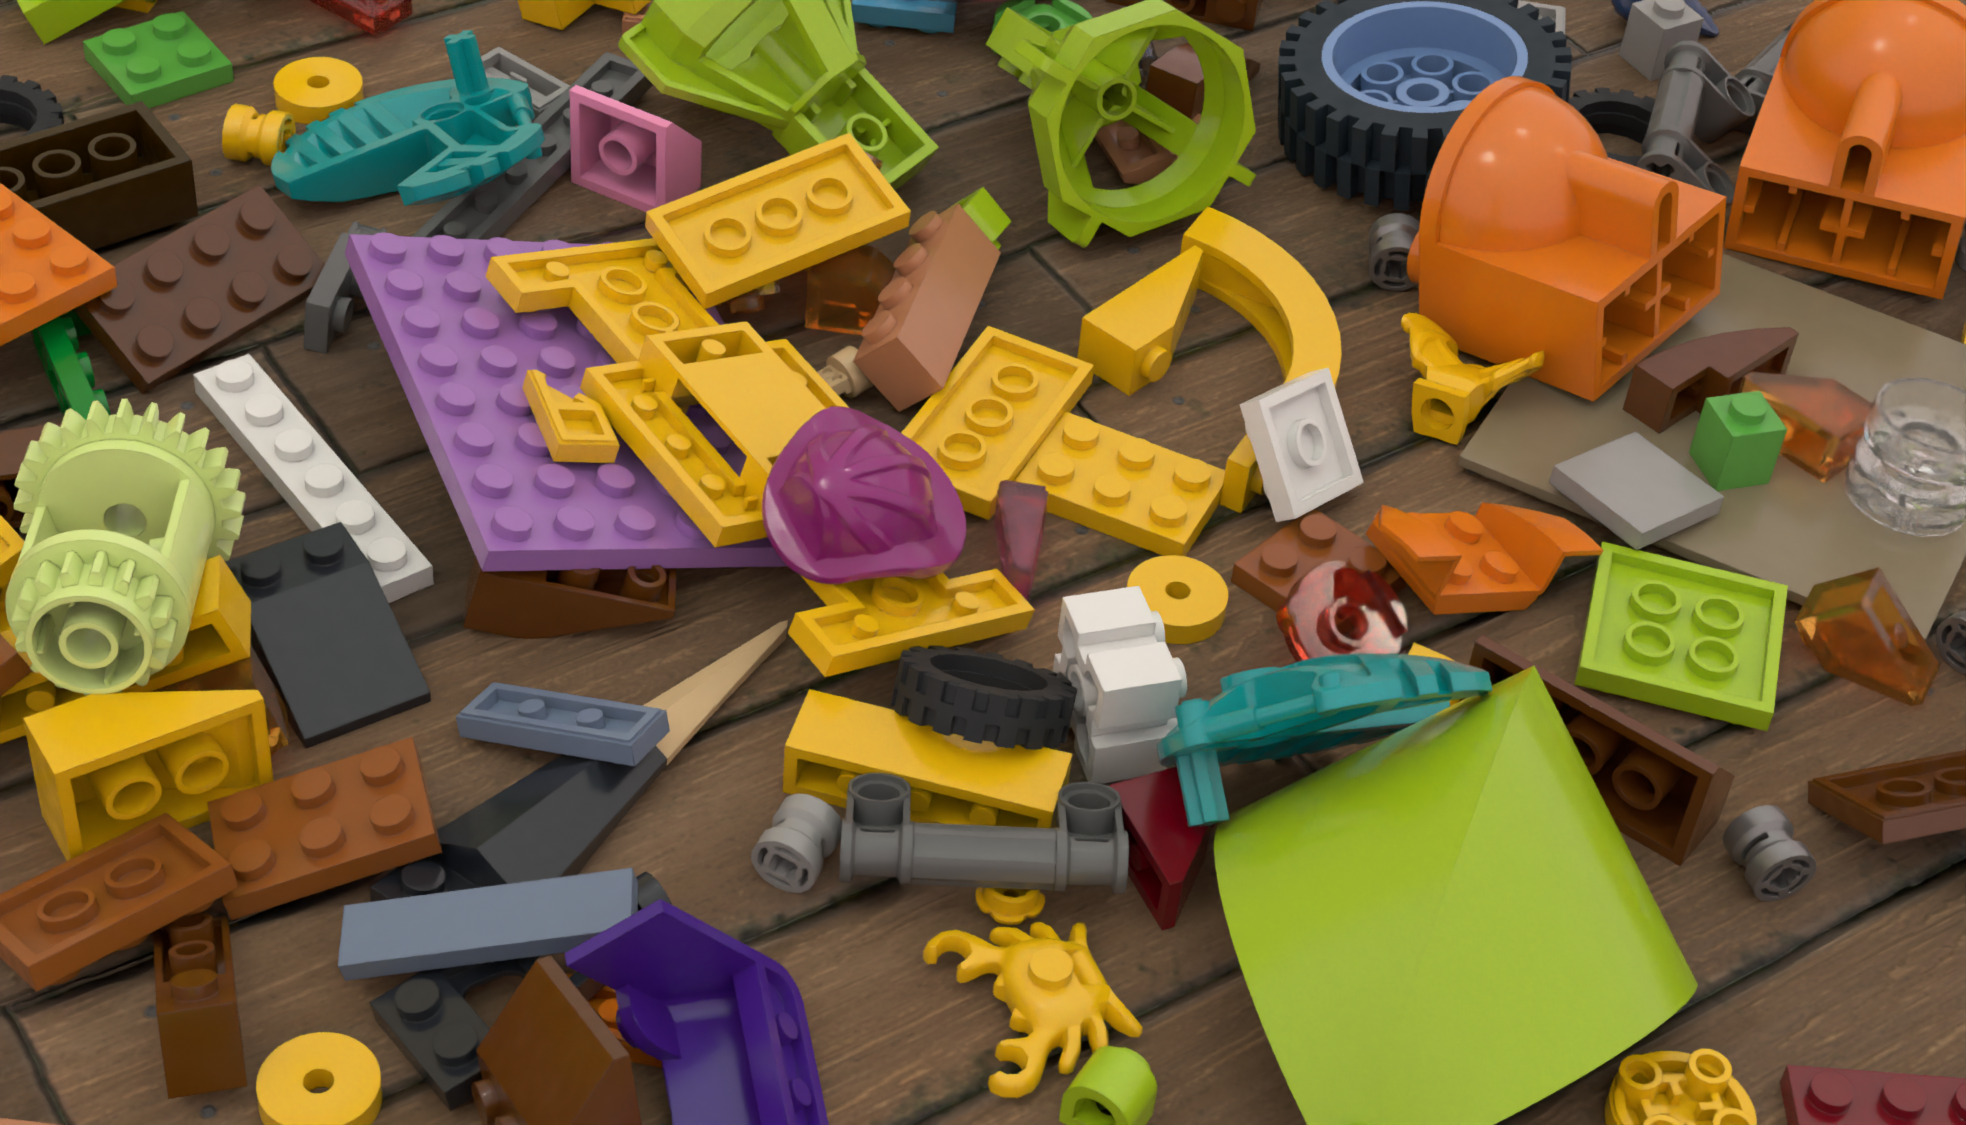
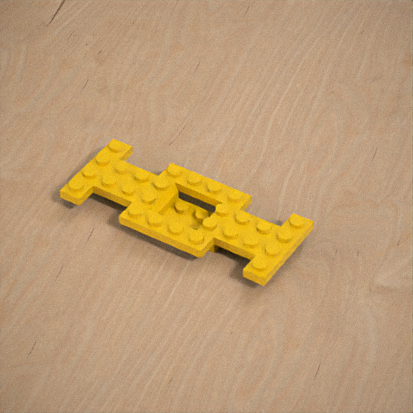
M653 238L490 258L485 277L515 313L536 312L538 310L568 306L614 359L616 364L586 368L580 389L587 397L602 405L611 426L712 545L717 548L767 538L762 517V498L767 478L778 455L797 430L819 411L833 406L849 408L787 339L765 342L747 321L719 325L689 292V287ZM701 404L733 440L736 446L747 456L740 477L685 415L690 405ZM998 569L948 579L942 573L922 580H915L911 577H886L864 579L836 585L814 582L801 576L826 606L795 613L788 634L824 677L899 660L902 651H909L910 647L921 646L928 649V646L937 645L949 648L1027 629L1035 609Z

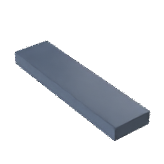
M633 868L344 905L338 968L345 981L565 953L638 911V881Z

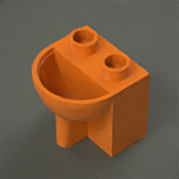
M1814 0L1798 15L1787 34L1778 64L1740 163L1724 248L1943 300L1966 222V5L1958 0Z
M1521 76L1502 78L1481 91L1460 114L1448 133L1433 165L1423 198L1419 231L1411 244L1407 258L1408 277L1411 282L1419 285V314L1432 320L1446 331L1457 343L1458 350L1497 365L1519 358H1527L1536 352L1544 350L1545 359L1543 367L1528 377L1594 402L1632 370L1635 364L1646 358L1720 294L1726 196L1609 158L1598 134L1588 120L1572 105L1556 96L1550 87Z

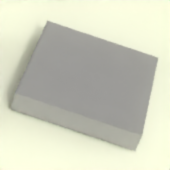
M1636 431L1554 465L1549 479V483L1635 550L1719 514L1724 500L1723 495Z

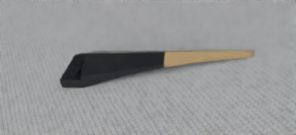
M788 620L779 622L644 704L643 706L660 708L667 711L670 731L636 766L564 754L560 755L437 830L442 853L394 869L371 886L370 902L578 875L605 839L673 758L736 689L786 639Z

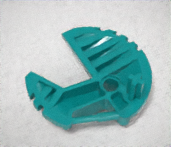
M464 30L459 34H449L444 38L454 79L422 83L388 91L354 103L355 106L349 109L340 108L329 113V118L322 122L316 120L305 126L306 132L302 135L295 133L285 142L287 150L284 153L279 150L275 153L271 164V171L276 187L292 199L344 202L399 191L404 206L427 205L468 193L504 174L525 157L529 160L541 157L543 155L541 144L545 138L542 126L531 121L535 118L529 85L512 79L486 77L476 36L473 35V31Z
M1389 653L1321 656L1299 661L1282 668L1265 667L1238 672L1220 679L1222 693L1210 701H1202L1200 698L1183 701L1181 705L1175 707L1178 725L1157 744L1159 761L1164 767L1172 768L1177 766L1188 827H1202L1228 821L1230 818L1219 767L1236 763L1241 765L1268 759L1289 758L1300 754L1318 753L1352 744L1358 745L1384 739L1450 707L1449 701L1481 696L1493 691L1489 672L1448 659Z

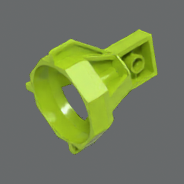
M653 0L642 21L626 31L618 42L620 50L660 93L755 121L773 131V137L790 155L850 132L894 190H897L921 172L939 149V146L865 68L867 64L865 57L859 54L857 49L850 0Z
M1145 0L1056 30L1053 33L1007 7L986 42L988 47L1002 56L997 65L1019 78V82L1033 90L1028 98V107L1043 184L1048 189V223L1071 242L1082 248L1089 245L1101 223L1132 237L1201 212L1207 206L1210 207L1229 176L1248 187L1251 186L1257 176L1238 162L1256 132L1243 49L1163 0ZM1184 37L1194 49L1202 68L1205 87L1203 110L1198 124L1139 86L1141 77L1138 63L1151 41ZM1122 119L1178 156L1167 169L1142 184L1124 189L1106 190L1093 187L1084 153L1099 128L1116 123Z

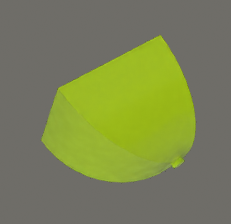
M1535 665L1492 685L1493 691L1488 694L1466 698L1229 814L1230 820L1217 824L1214 836L1215 869L1232 942L1264 1031L1307 1125H1494L1555 1093L1637 1043L1672 1017L1696 992L1698 983Z

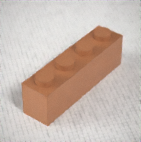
M959 203L940 214L930 211L912 225L909 230L911 239L906 249L894 262L893 266L896 271L890 283L878 296L880 305L874 317L862 330L861 334L864 339L853 360L898 412L944 388L1001 254Z

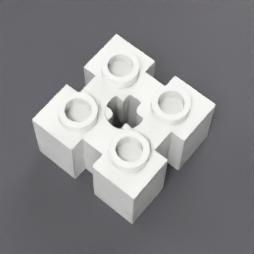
M1139 586L1063 597L1058 628V638L1062 645V653L1055 654L1053 672L1057 673V677L1070 680L1073 683L1072 687L1077 688L1069 728L1072 727L1075 734L1074 749L1088 782L1103 784L1132 779L1167 769V767L1160 764L1157 744L1178 725L1175 707L1178 706L1179 698L1186 696L1187 677L1182 661L1178 657L1172 658L1165 643V630L1160 614L1157 611L1150 610Z

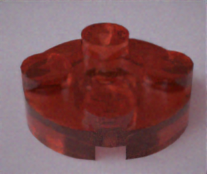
M1331 561L1317 566L1291 587L1286 601L1278 608L1276 620L1279 629L1283 632L1287 647L1296 662L1321 656L1341 654H1399L1402 646L1401 636L1407 632V617L1397 594L1381 576L1371 570H1367L1362 574L1353 568H1346L1345 566L1349 562ZM1335 614L1340 620L1349 617L1353 622L1355 628L1349 633L1351 640L1344 637L1338 631L1334 620Z

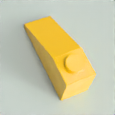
M1194 245L1083 316L1077 359L1093 364V373L1128 396L1148 383L1161 379L1170 367L1174 351L1197 294L1203 250Z

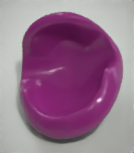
M829 407L819 411L806 421L778 455L763 491V524L774 550L790 569L814 582L836 585L864 579L886 577H911L915 580L932 578L951 568L959 559L965 545L966 518L963 506L956 489L940 465L927 451L894 428L852 408Z

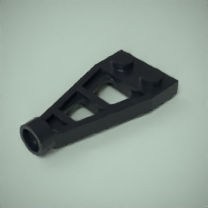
M643 872L636 877L638 881V911L659 899L672 905L663 887L650 873ZM540 956L420 971L369 1002L376 1022L450 1111L473 1098L472 1083L482 1080L476 1050L491 1029L465 1001L466 995L475 987L504 976L517 975L524 979ZM579 972L569 977L587 1002L605 986Z

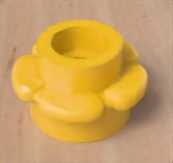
M978 887L975 893L979 909L983 913H989L996 922L1005 925H1018L1027 917L1035 918L1041 913L1045 905V896L1040 893V890Z

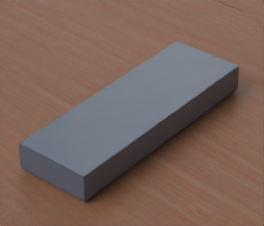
M497 682L491 683L456 716L459 735L463 738L629 766H636L670 731L667 711L660 708Z

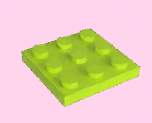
M1602 542L1601 548L1603 552L1601 555H1598L1574 685L1767 731L1774 714L1788 585Z

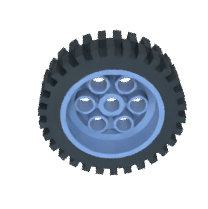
M1323 0L1316 4V14L1305 11L1298 17V26L1291 25L1288 28L1286 40H1282L1279 47L1278 137L1280 145H1284V154L1289 161L1296 160V169L1306 176L1314 172V183L1326 189L1332 184L1337 183V195L1350 200L1357 192L1364 193V204L1379 207L1382 199L1387 198L1394 200L1393 209L1409 211L1410 201L1423 202L1433 165L1452 126L1468 104L1486 87L1505 77L1521 76L1545 84L1552 89L1556 96L1569 103L1572 70L1571 48L1566 47L1567 38L1563 31L1555 32L1556 23L1549 16L1539 19V9L1530 3L1517 9L1518 0H1338V5L1330 0Z

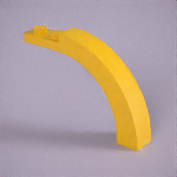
M1207 206L1183 234L1180 252L1182 254L1194 245L1203 250L1197 288L1232 307L1261 333L1275 353L1281 367L1284 383L1310 371L1329 367L1336 390L1342 356L1340 332L1335 314L1314 278L1277 243L1234 217ZM1247 434L1227 459L1219 505L1238 513L1243 512L1256 493L1260 495L1265 494L1262 475L1252 443Z

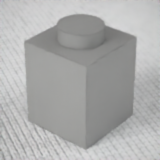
M1643 0L1632 3L1619 55L1649 81L1660 79L1661 74L1665 71L1664 60L1667 51L1672 45L1680 41L1691 40L1697 42L1704 18L1686 5L1684 0Z

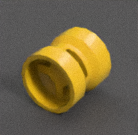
M233 104L227 112L222 131V149L225 158L246 162L254 156L260 159L264 165L271 166L275 153L278 150L284 153L287 150L285 142L296 133L294 117L289 112L277 110L259 115L252 106Z

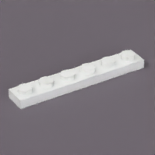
M250 354L225 361L217 366L193 374L195 393L311 532L338 522L344 525L368 559L388 603L434 585L433 566Z

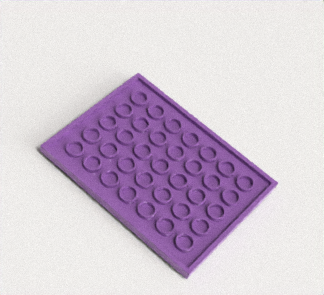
M385 232L374 235L349 234L345 256L482 571L588 570L591 568L628 569L630 566H636V569H651L652 565H660L662 568L787 566L774 550L768 537L715 548L613 427L612 429L620 445L614 463L553 462L522 388L527 370H538L546 374L548 386L574 398L578 393L585 395L580 389V385L586 368L616 364V362L568 306L538 310L536 312L515 313L485 276L490 258L494 256L598 244L566 243L561 240H548L545 242L512 241L501 237L489 240L456 239L447 235H436L432 238L407 237ZM603 242V243H601V244L614 243V242ZM690 290L689 292H690V293L694 296V298L697 300V298L695 297V295H694V294L692 293V291ZM715 306L705 309L719 325L724 324ZM701 404L690 405L685 415L740 477L747 456L736 446L733 440Z

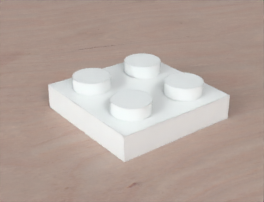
M1329 367L1310 371L1239 404L1245 421L1246 433L1252 443L1262 475L1264 491L1270 501L1276 522L1296 519L1364 483Z

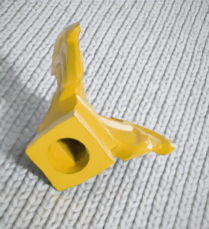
M1417 313L1404 314L1401 320V327L1410 334L1412 367L1419 370L1425 378H1418L1413 383L1411 414L1414 432L1458 445L1463 439L1467 424L1476 419L1481 409L1496 395L1499 389L1532 375L1540 370L1544 364V350L1536 352L1527 358H1519L1490 367L1464 364L1458 358L1457 343L1432 320Z

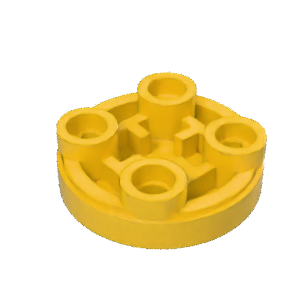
M1705 1048L1695 1050L1691 1054L1679 1051H1656L1643 1055L1634 1054L1627 1056L1621 1061L1618 1072L1613 1079L1605 1102L1604 1112L1606 1125H1757V1118L1750 1097L1740 1083L1731 1075L1732 1066L1729 1060L1721 1053Z

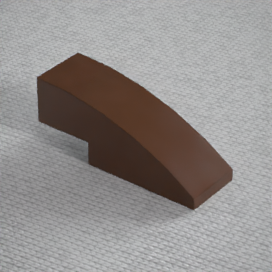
M1188 42L1166 52L1150 65L1146 91L1191 120L1198 113L1202 112L1205 88L1204 77L1199 59ZM1245 57L1249 82L1259 73L1260 63Z
M1790 327L1748 329L1694 339L1660 351L1635 364L1623 410L1660 434L1694 411L1701 414L1706 398L1753 391L1763 392L1785 377L1799 333Z

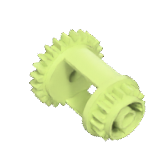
M121 399L117 414L109 415L98 400L92 401L86 420L70 408L65 412L61 427L47 422L43 427L39 441L31 440L14 484V486L19 488L14 502V510L25 513L20 531L21 533H26L27 536L7 588L5 606L9 625L17 639L15 643L17 652H27L32 662L30 669L34 673L40 672L58 688L90 695L122 693L123 689L134 683L142 687L148 684L150 675L163 670L164 667L175 659L185 644L206 559L221 555L223 560L228 561L231 557L234 540L239 539L244 518L242 511L246 495L244 492L237 490L241 475L240 470L225 468L229 452L226 447L205 449L210 432L206 427L190 435L182 431L185 423V414L181 412L175 415L168 423L159 420L157 403L152 402L147 407L144 415L139 416L134 415L128 399Z

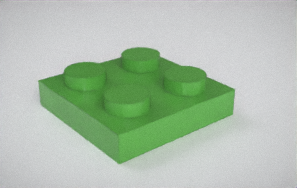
M183 11L161 14L154 18V20L124 29H112L101 36L83 41L86 61L125 105L143 101L148 108H152L234 82L232 63Z

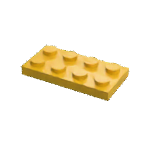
M849 132L646 211L645 228L704 309H708L909 226L911 211Z
M987 326L949 373L944 388L931 395L902 431V434L927 451L940 465L956 489L964 511L990 520L1014 488L1015 479L1064 412L1070 413L1092 384L1094 365Z

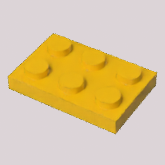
M1065 411L1015 479L1013 499L1162 556L1176 555L1185 557L1219 505L1225 470Z

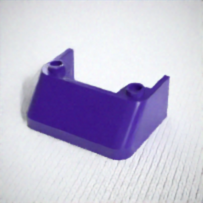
M662 899L657 900L565 953L567 967L615 990L618 1004L616 1022L625 1041L630 1046L641 1049L646 1054L662 1061L673 1125H829L803 999L791 975L775 960Z

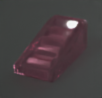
M1003 480L998 485L994 519L1002 574L1029 602L1044 535L1048 491H1046V486Z

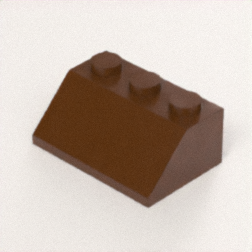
M550 955L536 960L476 1050L482 1080L473 1082L471 1087L474 1103L483 1125H642L629 1053L553 957Z

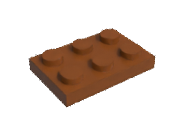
M413 737L376 747L357 755L307 769L288 777L207 802L214 850L232 864L239 887L222 896V902L231 920L442 853L421 757Z
M168 813L161 814L0 894V958L36 992L49 985L67 982L78 975L82 968L117 950H125L137 946L150 933L183 916L198 914L208 909L216 899L239 888L232 864Z

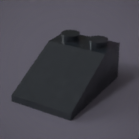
M341 522L225 561L251 601L250 657L247 659L305 749L431 702L430 690L368 559Z

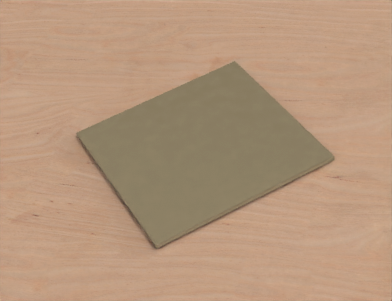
M1723 254L1720 294L1643 360L1668 348L1711 335L1756 328L1790 327L1797 331L1799 335L1785 377L1761 392L1787 428V432L1769 484L1717 491L1724 496L1719 514L1650 545L1665 549L1704 566L1788 585L1787 600L1817 611L1830 619L1839 620L1871 633L1889 643L1920 653L1966 557V344ZM1634 368L1594 402L1528 376L1518 382L1509 384L1460 454L1457 465L1476 472L1487 479L1495 480L1535 496L1541 501L1552 503L1589 518L1600 525L1603 524L1549 483L1553 466L1635 431L1711 486L1689 454L1700 413L1694 411L1659 434L1623 410Z

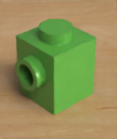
M1760 391L1709 397L1705 399L1689 454L1716 491L1769 484L1787 428Z

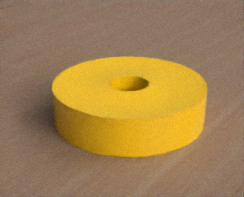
M311 57L300 59L284 66L274 78L275 104L278 111L291 113L295 122L309 125L316 120L322 122L329 118V113L340 108L349 109L355 106V102L364 99L363 80L358 69L345 61L335 58Z
M1176 555L1154 557L1139 564L1128 578L1127 587L1139 586L1150 610L1157 611L1160 614L1165 630V643L1192 644L1203 641L1213 636L1224 622L1229 597L1227 585L1218 572L1199 560Z
M333 1032L309 1033L283 1043L265 1059L257 1075L256 1093L261 1120L264 1125H371L382 1105L381 1072L376 1057L360 1041L347 1035ZM319 1087L329 1088V1090L323 1093L310 1092Z

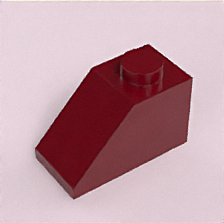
M1177 766L1109 785L1121 797L1124 830L1128 832L1129 842L1128 876L1162 931L1175 927L1205 860L1210 831L1215 826L1214 823L1213 825L1202 827H1188Z

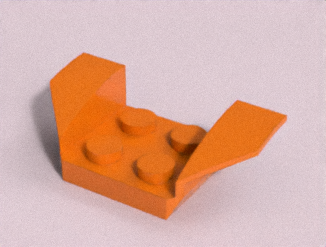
M1487 502L1481 503L1475 516L1462 511H1453L1451 513H1406L1393 507L1381 505L1366 532V536L1434 615L1526 610L1537 599L1538 595H1541L1547 589L1565 556L1601 555L1603 549L1590 536L1563 517Z

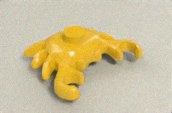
M1035 922L1030 925V936L1018 928H993L989 939L998 946H994L970 933L950 930L938 933L927 942L924 948L923 959L927 965L936 964L940 955L945 952L952 951L961 954L965 960L957 966L956 980L959 983L969 982L987 973L996 974L998 977L994 982L993 996L1006 1002L1012 1013L1009 1021L1010 1028L1029 1035L1025 1038L1006 1039L997 1044L995 1057L1001 1062H1014L1022 1069L1018 1074H1006L998 1071L989 1076V1091L1000 1097L1019 1098L1033 1092L1041 1080L1047 1057L1054 1048L1061 1047L1063 1049L1058 1069L1059 1073L1067 1075L1073 1072L1079 1060L1082 1036H1087L1093 1053L1100 1047L1109 1046L1108 1030L1104 1020L1115 1030L1129 1037H1140L1142 1033L1141 1024L1113 993L1088 948L1085 923L1077 922L1072 926L1068 941H1062L1052 927L1042 922Z

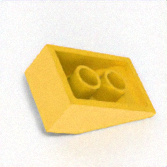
M259 690L90 694L23 718L41 813L67 861L164 813H168L187 829L210 820L207 802L274 781L265 704Z

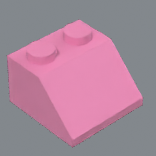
M575 85L569 90L571 183L644 212L693 194L701 187L702 141L673 122L581 86Z

